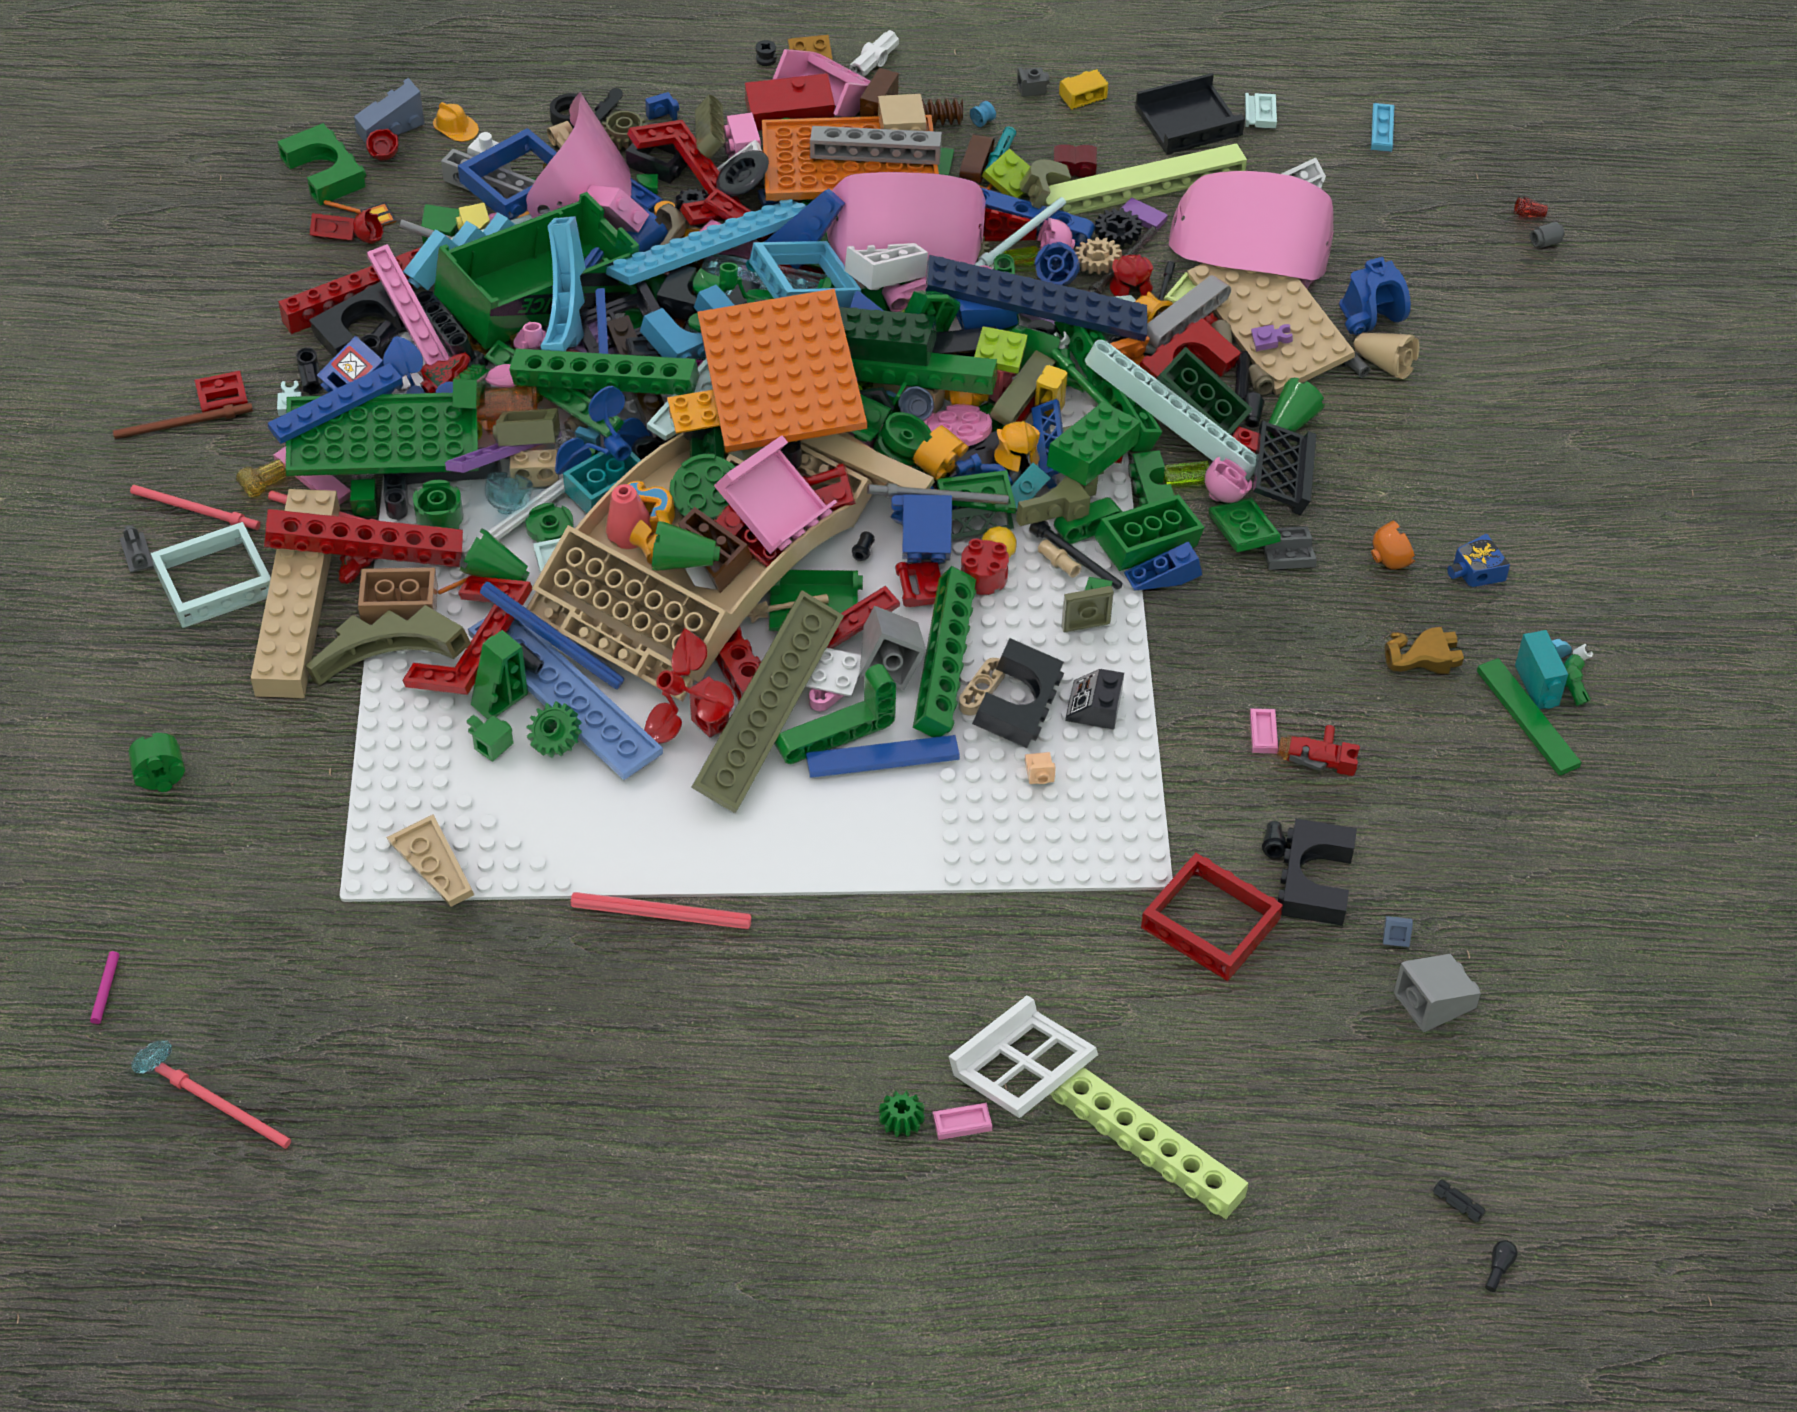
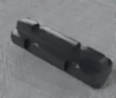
M1441 1179L1435 1185L1434 1194L1442 1199L1445 1197L1447 1203L1463 1214L1467 1212L1469 1214L1468 1217L1473 1221L1478 1222L1484 1216L1486 1211L1484 1207L1478 1203L1473 1204L1471 1198L1455 1187L1451 1189V1185L1445 1180Z

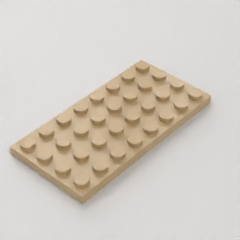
M1202 263L1187 271L1189 279L1195 286L1213 275L1231 287L1228 299L1213 311L1220 320H1226L1231 325L1232 337L1243 351H1248L1252 364H1258L1274 378V389L1272 391L1275 395L1281 393L1284 384L1290 378H1300L1298 382L1303 383L1355 357V351L1299 278L1226 268ZM1284 324H1290V333L1285 334L1292 333V342H1278L1277 348L1256 352L1251 329L1274 325V329H1279Z

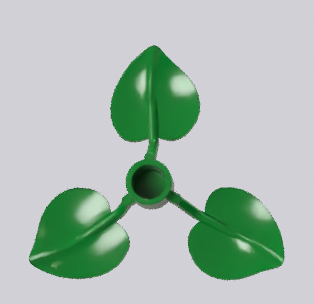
M734 263L721 264L720 276L710 274L700 268L693 280V290L697 294L714 285H717L723 292H727L728 290L735 289V286L738 284L743 298L747 299V303H752L755 299H774L768 290L752 289L746 293L742 284V278L738 277V266ZM695 313L689 318L688 325L691 329L701 333L698 313Z

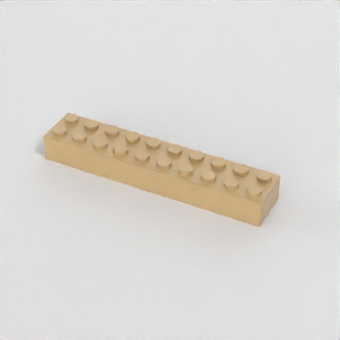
M289 489L284 511L339 516L340 506L337 491ZM290 549L276 550L251 674V682L256 697L305 698L309 672L305 665L312 660L332 554Z

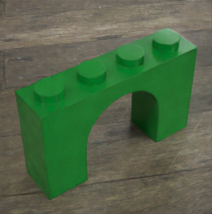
M324 123L277 141L280 158L290 170L314 160H328L335 163L329 169L307 177L309 193L319 206L323 205L325 200L333 201L366 187L365 169L362 165L359 166L356 163L353 154H349L346 151L343 142H339L334 132L329 130Z

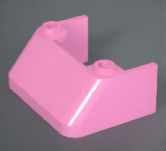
M784 49L773 79L828 73L836 106L834 114L841 117L856 116L860 111V97L869 85L870 80L819 53Z

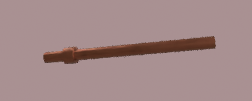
M251 403L236 406L230 404L223 406L221 409L113 430L114 439L224 417L231 419L235 418V415L253 412Z

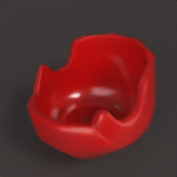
M389 129L375 130L369 134L366 140L367 151L377 160L387 161L393 158L399 148L397 134L395 135Z
M368 208L356 215L353 222V231L363 242L374 244L382 238L383 227L378 219V214L370 213L371 208Z

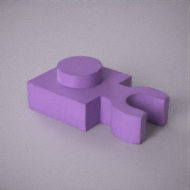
M1284 324L1279 329H1274V325L1251 329L1256 352L1277 348L1278 342H1292V333L1285 334L1290 333V324Z

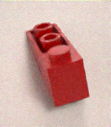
M729 504L714 519L715 522L748 545L752 558L765 567H768L784 551H780L777 548L770 554Z

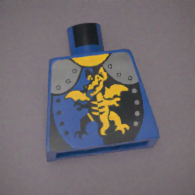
M1484 534L1459 547L1456 550L1454 564L1449 565L1447 571L1451 579L1462 576L1470 587L1506 581L1510 564L1488 534Z

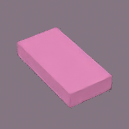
M1250 709L1252 753L1277 754L1278 738L1275 709Z
M987 1103L933 1112V1121L938 1140L992 1131Z

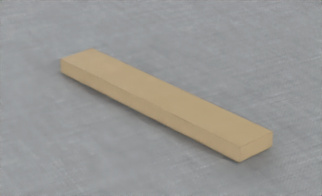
M838 434L801 440L802 445L839 463H844L846 466L886 484H897L898 487L930 489L934 483V477Z

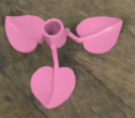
M529 321L515 337L514 347L517 349L539 350L546 336V331L542 330L540 323ZM502 364L494 367L485 378L486 382L494 386H516L509 371L511 364Z

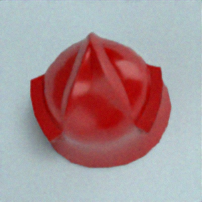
M1139 254L1122 256L1119 260L1114 259L1112 264L1114 278L1109 288L1115 296L1129 295L1130 287L1124 285L1122 281L1133 286L1144 282L1139 286L1141 296H1146L1148 291L1152 292L1153 285L1150 281L1153 265L1146 257H1141Z

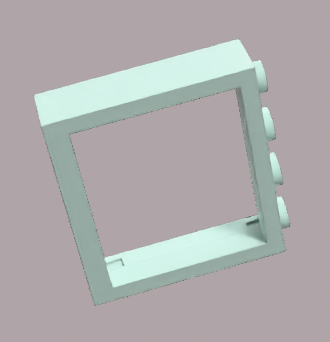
M243 522L151 553L154 569L182 628L267 599L271 577ZM241 543L244 544L260 577L182 603L166 569Z

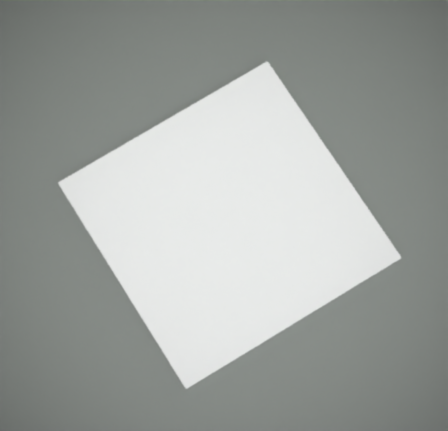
M617 313L615 314L616 318L623 317L625 313ZM1019 314V325L1028 327L1032 320ZM956 316L948 331L961 330ZM606 317V322L611 320L610 317ZM549 325L542 327V330L547 332ZM407 329L398 333V337L405 338L414 344ZM691 329V333H700ZM510 340L507 341V342H504L506 345H508L509 347H511V345H510ZM1070 351V358L1075 363V368L1087 378ZM706 356L703 358L699 357L696 360H705ZM489 362L486 369H493L496 366ZM410 373L415 385L421 387L422 377L418 373ZM406 375L402 377L403 387L399 390L395 389L392 394L407 393L411 385ZM860 381L858 382L859 390L872 389L873 383ZM491 384L490 397L487 400L480 399V406L477 407V422L481 424L483 431L481 438L478 440V448L496 444L493 437V425H496V420L499 419L502 412L558 408L561 438L556 439L555 443H545L525 450L557 449L558 452L563 443L572 439L564 427V422L571 415L525 386L498 387ZM1066 387L1065 406L1061 411L1063 427L1074 425L1098 406L1086 391L1082 393L1076 389ZM576 389V390H578L579 392L583 393V390H584V389ZM622 392L626 396V401L633 399L631 392ZM661 394L664 403L668 401L667 397L672 396L671 394ZM988 397V401H984V403H982L981 405H983V404H985V403H987V402L993 403V404H996V403H995L994 401H992V400ZM944 398L943 407L938 412L946 410V406L952 405L951 402ZM634 402L629 405V408L637 411V413L631 414L624 407L616 415L623 421L628 418H637L642 422ZM1032 412L1025 421L1030 425H1033ZM1050 426L1051 433L1054 431L1056 426ZM600 434L601 447L604 448V436ZM1029 452L1028 454H1026L1029 464L1031 465L1029 455L1031 452ZM1128 452L1123 455L1122 464L1113 463L1104 470V474L1098 475L1096 495L1090 496V503L1110 497L1123 512L1134 508L1131 478L1128 473ZM504 458L500 459L501 473L495 478L448 481L451 486L457 487L461 493L463 520L459 525V529L463 530L462 550L473 543L476 537L480 538L484 535L480 533L482 528L487 531L491 530L550 486L512 488L510 459ZM918 466V468L916 469V470H918V471H921V472L927 474V473H926L924 470H922L919 466ZM1061 473L1056 475L1057 485L1064 479L1065 475ZM563 474L559 475V480L563 478ZM383 475L379 521L418 525L413 505V494L416 490L419 491L423 488L424 483L407 484L408 513L404 518L395 520L389 518L386 513ZM1045 484L1036 496L1040 497L1052 489H1049ZM565 492L550 502L554 503L555 507L562 508V506H565L571 511L574 522L573 528H576L587 514ZM872 494L854 527H850L832 536V539H828L812 549L790 570H858V575H863V590H858V602L886 585L900 601V607L892 611V613L918 622L927 649L934 604L916 607H905L903 605L900 577L896 575L895 571L897 563L907 562V559H902L903 525L896 523L890 517L894 512L891 508L892 498H886L885 495ZM1017 511L1016 514L1011 513L1014 529L1009 530L1016 537L1017 547L1015 554L1009 557L1008 581L1003 589L1000 590L999 588L990 595L975 594L972 600L971 607H973V612L969 618L968 625L970 626V631L966 636L965 644H967V649L962 660L964 667L959 678L961 685L956 696L958 704L953 714L954 726L949 733L943 735H956L960 760L810 778L806 759L797 763L787 764L776 746L773 745L736 813L691 788L721 733H717L709 738L691 720L690 693L686 695L683 702L671 696L679 709L676 715L681 718L682 726L675 738L666 743H660L663 747V754L623 780L579 738L577 739L579 742L574 744L572 750L564 752L563 756L555 754L551 758L547 754L543 756L530 745L532 741L527 738V735L532 732L526 727L533 724V721L530 719L531 716L537 717L536 709L540 708L543 711L545 706L529 691L528 695L496 717L501 721H506L511 726L514 744L493 762L474 749L473 737L468 733V729L471 726L467 724L466 720L473 714L483 723L488 719L471 706L474 686L469 694L466 695L407 688L402 681L413 663L455 667L465 650L455 659L426 650L392 651L364 659L340 899L343 902L445 901L386 838L434 814L473 890L474 896L466 900L571 899L573 892L619 898L1163 890L1173 877L1142 590H1133L1124 574L1129 569L1119 571L1097 542L1095 536L1071 544L1119 579L1122 582V588L1115 589L1112 587L1114 594L1110 624L1063 632L1061 624L1064 594L1084 591L1089 577L1101 578L1070 555L1068 556L1082 567L1076 577L1072 578L1061 568L1054 567L1048 558L1038 552L1039 544L1046 540V538L1034 536L1029 532L1031 524L1020 526L1016 521ZM996 512L991 521L998 526L1007 525L1005 512ZM991 513L984 514V516L987 518H989V516L991 515ZM973 516L968 525L975 530H980L986 521L979 516ZM968 517L961 518V520L964 522H966V520L968 519ZM1056 518L1046 520L1051 527L1050 530L1060 536L1053 526ZM952 520L951 533L957 534L963 525L956 520ZM524 521L498 541L528 566L526 571L530 572L526 581L530 582L533 587L540 575L533 543H537V541L529 537ZM546 522L548 526L553 525L550 522ZM988 524L986 528H992L993 526ZM965 528L963 532H969L970 530ZM862 532H870L874 535L873 539H875L870 548V556L864 561H857L852 556V547L857 544ZM984 534L951 539L950 560H945V564H938L941 576L951 566L961 570V554L964 548L969 545V541L972 539L982 540ZM462 557L459 567L406 561L398 562L386 559H375L374 569L435 567L438 590L471 576L459 571L461 566L466 568L468 564L464 562ZM921 560V563L931 562V560ZM915 575L909 576L912 592L917 595L919 591ZM462 585L445 593L437 594L436 611L463 626L471 642L472 638L469 636L468 628L486 618L494 603L461 600L458 592ZM771 589L757 604L767 601L768 606H770ZM531 591L523 604L525 608H527L536 591ZM767 612V618L759 617L754 623H751L750 617H746L740 624L744 640H749L754 657L758 656L760 661H762L778 632L769 631L770 612ZM863 630L833 649L861 655ZM1009 638L1064 661L1060 670L1064 672L1063 678L1059 686L1054 685L1053 687L1057 691L1052 704L1047 703L1045 706L1049 709L1044 723L1041 721L1038 723V726L1042 727L1037 740L1031 739L1027 748L973 725L976 714L971 716L965 715L959 710V697L987 659L1001 658ZM578 643L576 644L624 677V682L618 689H614L552 645L643 730L652 709L659 703H669L659 688ZM926 651L905 690L896 688L895 721L885 729L833 749L933 738L912 728ZM714 660L702 680L710 676L714 681L723 682L730 687ZM1098 669L1124 673L1123 690L1115 729L1065 721L1075 679ZM990 670V677H992L994 670ZM1005 674L1004 679L992 694L1014 704L1022 705L1034 701L1030 688L1022 681ZM862 675L861 678L858 677L852 697L843 696L825 711H816L810 707L809 692L812 688L805 687L781 732L864 701L865 675ZM694 681L692 686L696 685L699 682ZM979 683L976 685V687L980 690H985L989 688V686L985 683ZM734 692V705L729 712V718L739 702ZM1050 752L1052 763H1055L1056 767L1054 782L1029 784L1025 754Z

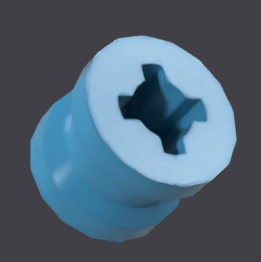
M983 101L979 104V107L971 108L970 118L976 126L982 127L986 125L987 121L990 122L996 118V112L990 102Z

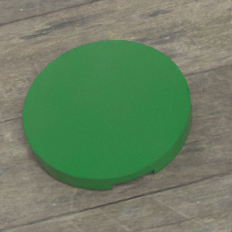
M700 454L684 461L670 482V493L676 510L685 517L696 507L714 520L728 505V502L714 485L726 473L734 469L735 466L715 454Z

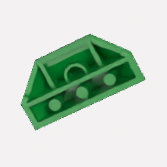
M921 290L913 292L904 313L936 316V332H946L949 330L961 305L959 301L947 294Z

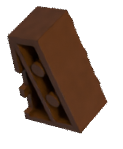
M696 507L678 523L680 528L715 540L716 546H720L719 561H714L713 566H704L719 593L753 560L748 545Z

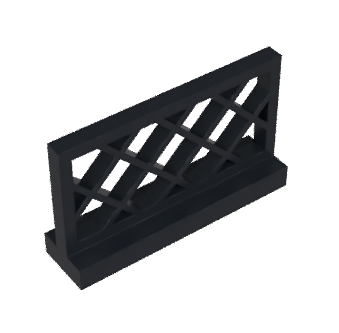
M1262 421L1259 426L1253 492L1293 506L1292 513L1301 515L1311 502L1316 434L1308 431L1303 436ZM1266 431L1273 433L1276 438L1271 440ZM1286 439L1296 441L1297 446L1292 447ZM1280 442L1286 450L1281 452L1275 444ZM1269 447L1275 455L1269 456L1264 448ZM1290 454L1295 463L1291 464L1285 456ZM1279 459L1284 467L1279 468L1274 460ZM1267 463L1273 471L1268 473L1262 465ZM1288 471L1294 479L1289 481L1284 472ZM1277 475L1283 484L1277 485L1272 477ZM1265 480L1271 489L1260 486L1261 481ZM1287 488L1292 497L1285 495L1282 489Z

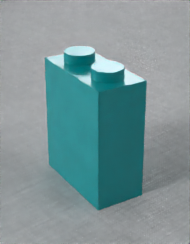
M1547 630L1523 634L1515 663L1519 676L1530 698L1539 709H1550L1559 706L1568 677L1567 670Z

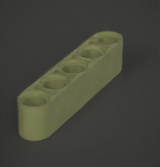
M708 94L695 109L697 148L705 157L711 159L725 144L723 106L716 97Z
M1036 350L996 402L990 417L1004 426L1015 422L1035 396L1037 389L1036 381L1046 365L1054 367L1056 361Z

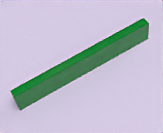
M1497 658L1479 665L1477 668L1478 674L1555 772L1561 776L1580 768L1582 763L1502 661Z

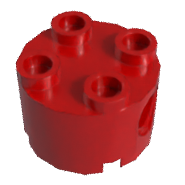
M977 538L970 540L969 545L964 548L961 554V571L976 579L974 588L976 589V594L990 595L995 593V590L999 588L1001 590L1005 587L1008 581L1009 554L1006 545L1000 542L996 543Z

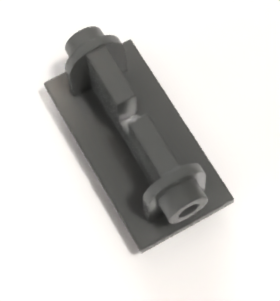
M132 525L126 526L123 532L124 537L119 539L130 573L154 567L143 532L138 533L137 528Z

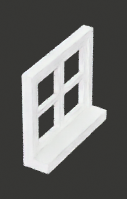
M1025 996L949 1056L953 1075L1020 1118L1098 1056L1095 1046L1037 1012L1034 999ZM1033 1027L1050 1037V1039L1028 1056L1010 1046ZM1058 1042L1073 1051L1074 1054L1051 1072L1034 1060ZM1000 1053L1017 1063V1065L995 1082L977 1072ZM1024 1068L1042 1079L1019 1098L1002 1088L1004 1084Z

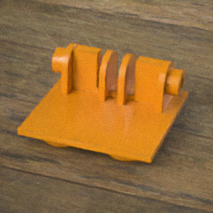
M713 390L667 397L670 418L673 420L676 434L720 426Z

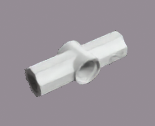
M889 30L884 32L874 43L867 42L861 51V55L850 64V70L865 77L874 67H882L888 58V54L899 45V38L895 32Z

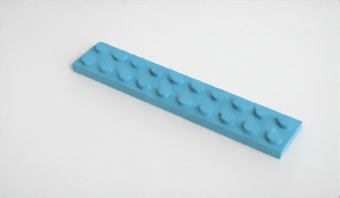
M792 199L780 200V203L763 206L761 210L756 212H746L742 217L727 219L723 224L710 225L701 232L695 231L689 233L687 237L672 239L668 244L655 245L646 252H636L632 254L631 258L614 260L613 265L607 267L606 274L628 285H633L774 233L806 206Z

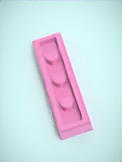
M286 447L273 455L274 460L286 469ZM333 475L295 476L311 490L337 491L339 505L350 498L351 490Z

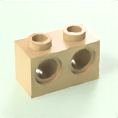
M557 449L521 451L511 455L510 476L512 488L547 487L556 483L559 480V475L555 472Z

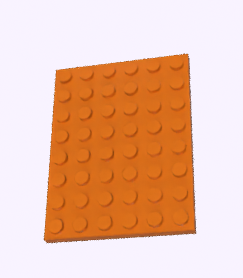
M925 115L926 131H933L932 115ZM879 116L762 120L763 152L769 159L768 169L764 175L766 201L815 199L827 189L832 191L845 177L854 174L876 172L939 174L938 165L810 159L812 126L881 129Z
M835 289L697 312L726 453L767 446L781 435L787 442L867 429V420Z

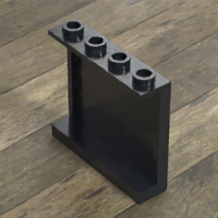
M1213 73L1137 92L1135 109L1166 155L1243 135L1245 118L1242 114L1234 116L1213 86Z

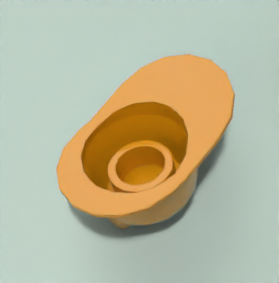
M443 102L439 104L436 118L433 121V126L436 130L448 138L459 142L472 140L478 135V124L465 114L460 105L445 104Z

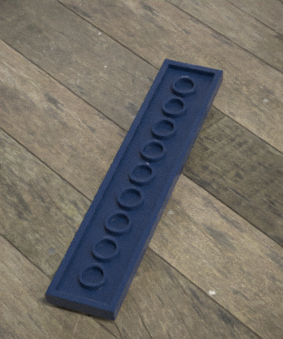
M929 255L925 291H936L961 300L1144 342L1146 340L1147 305Z

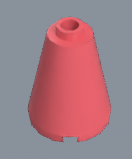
M622 484L615 487L612 491L606 523L608 539L611 543L613 541L617 544V547L622 549L637 548V546L630 543L629 539L633 529L640 520L644 521L651 528L649 522L651 515L637 491L631 485Z

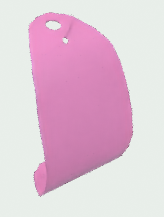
M581 92L575 97L569 109L570 122L574 126L571 134L537 177L526 198L527 210L532 218L541 215L538 212L540 205H546L551 211L578 202L580 194L587 192L590 185L621 188L631 197L630 168ZM559 201L562 202V206H557V203Z
M1229 171L1204 175L1188 188L1179 202L1172 220L1169 246L1175 253L1186 259L1210 265L1316 280L1325 274L1330 255L1329 249L1331 250L1333 239L1332 200L1321 188L1290 175L1257 171Z
M876 172L847 176L832 190L845 202V205L837 215L838 221L835 218L828 228L827 237L830 246L844 266L848 246H854L855 250H867L868 245H874L875 249H887L888 244L915 243L926 250L928 258L929 255L972 265L977 261L981 249V240L983 242L986 200L982 189L974 181L940 174Z

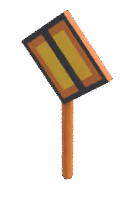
M324 201L325 205L358 214L371 208L370 213L378 214V219L382 226L396 222L386 202L360 210L331 201Z

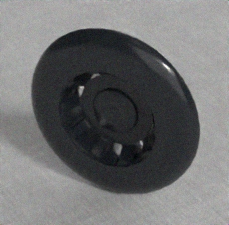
M750 150L738 154L721 169L716 180V188L729 197L742 195L753 190L761 182L768 169V156L759 150Z

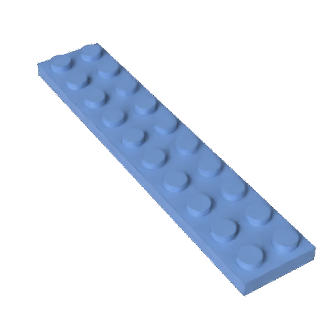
M485 618L468 628L469 636L472 639ZM514 619L506 633L519 644L524 643L540 660L544 661L543 668L538 674L525 670L527 690L544 706L545 703H548L553 707L555 701H558L561 705L565 703L577 712V718L582 722L579 725L582 734H579L578 738L614 772L625 780L663 754V747L548 641L517 619Z

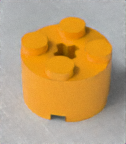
M943 425L937 427L929 434L932 438L928 442L924 440L913 457L917 466L928 475L934 477L936 481L937 479L944 478L947 472L950 475L956 470L955 462L969 449L962 440Z

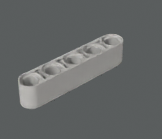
M1213 275L1207 277L1147 324V336L1150 338L1148 343L1155 348L1162 344H1168L1175 334L1183 333L1190 323H1196L1224 303L1230 296L1231 287Z

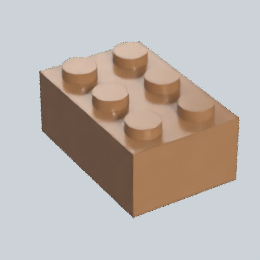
M435 567L361 569L358 600L360 619L372 625L388 610L407 621L425 605L436 611L438 583Z

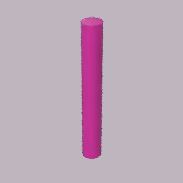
M111 951L108 954L90 1022L93 1024H100L119 959V953Z

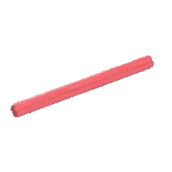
M573 892L571 896V906L575 908L749 929L751 926V915L747 913Z

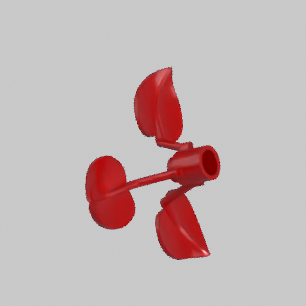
M686 628L683 629L672 655L671 664L673 670L662 671L656 680L657 687L663 690L662 695L666 696L669 703H659L650 712L644 731L658 744L666 743L675 738L682 726L681 718L676 715L679 709L671 695H680L685 691L701 698L697 706V712L702 720L709 723H714L724 718L734 705L733 692L723 682H709L705 686L704 694L685 686L684 679L680 676H689L691 670H699L703 666L708 652L704 641Z

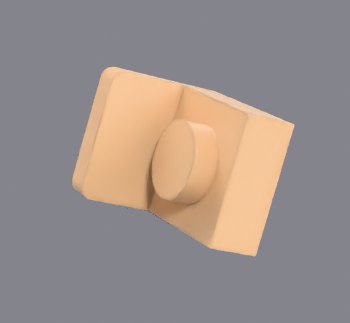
M1050 752L1025 754L1029 784L1054 782L1056 767L1055 763H1052Z

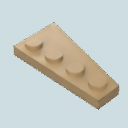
M434 814L386 837L399 854L451 907L474 896L473 890Z

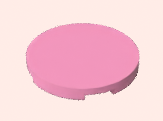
M973 405L946 406V410L935 414L932 412V415L923 421L928 425L931 432L943 425L967 446L983 441L992 431L990 415L980 411L979 407Z

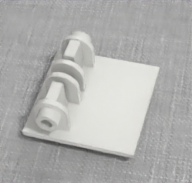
M826 648L805 687L852 697L858 677H862V674L859 672L861 655Z

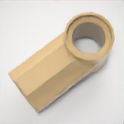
M565 121L547 128V135L553 146L557 145L561 148L573 129L571 124Z

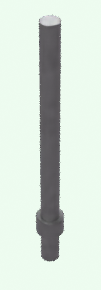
M891 483L886 485H867V494L885 495L886 498H892L895 495H952L953 501L1007 505L1009 501L1008 495L898 487L897 484Z

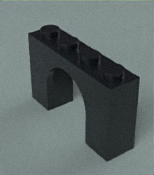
M684 265L671 270L658 291L657 303L669 316L689 320L693 314L697 313V310L694 308L697 298L691 294L696 268ZM742 280L746 293L752 289H760V284ZM737 284L727 297L734 305L746 304L747 299L743 298Z
M381 281L309 320L314 336L333 357L354 338L347 329L360 318L367 316L382 317L392 322L398 329V333L406 330Z
M1009 638L996 670L1025 683L1032 691L1034 701L1022 705L1014 704L986 692L972 724L1027 748L1031 739L1037 740L1042 727L1038 726L1039 721L1044 723L1049 709L1045 706L1047 703L1052 704L1057 691L1053 687L1054 685L1059 686L1063 678L1064 672L1060 670L1064 661Z
M1295 818L1294 828H1288L1286 843H1291V847L1285 849L1283 863L1288 864V868L1282 869L1280 884H1285V889H1280L1278 895V902L1283 905L1281 916L1343 926L1349 890L1316 884L1303 874L1301 866L1316 859L1351 864L1357 828Z

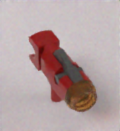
M1327 725L1323 741L1314 740L1309 737L1281 736L1277 756L1283 757V760L1304 765L1317 771L1327 767L1337 769L1339 774L1354 776L1358 765L1357 757L1360 746L1342 742L1341 746L1333 744L1335 727Z

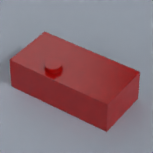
M828 73L745 83L747 112L753 114L758 131L762 130V120L835 118V103Z

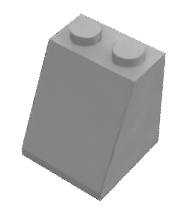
M874 606L863 628L860 674L865 675V672L871 666L882 664L896 683V688L905 690L926 651L918 622Z
M1451 954L1402 962L1394 989V994L1423 1033L1477 1008L1481 995L1478 985L1470 980L1462 964L1457 962Z

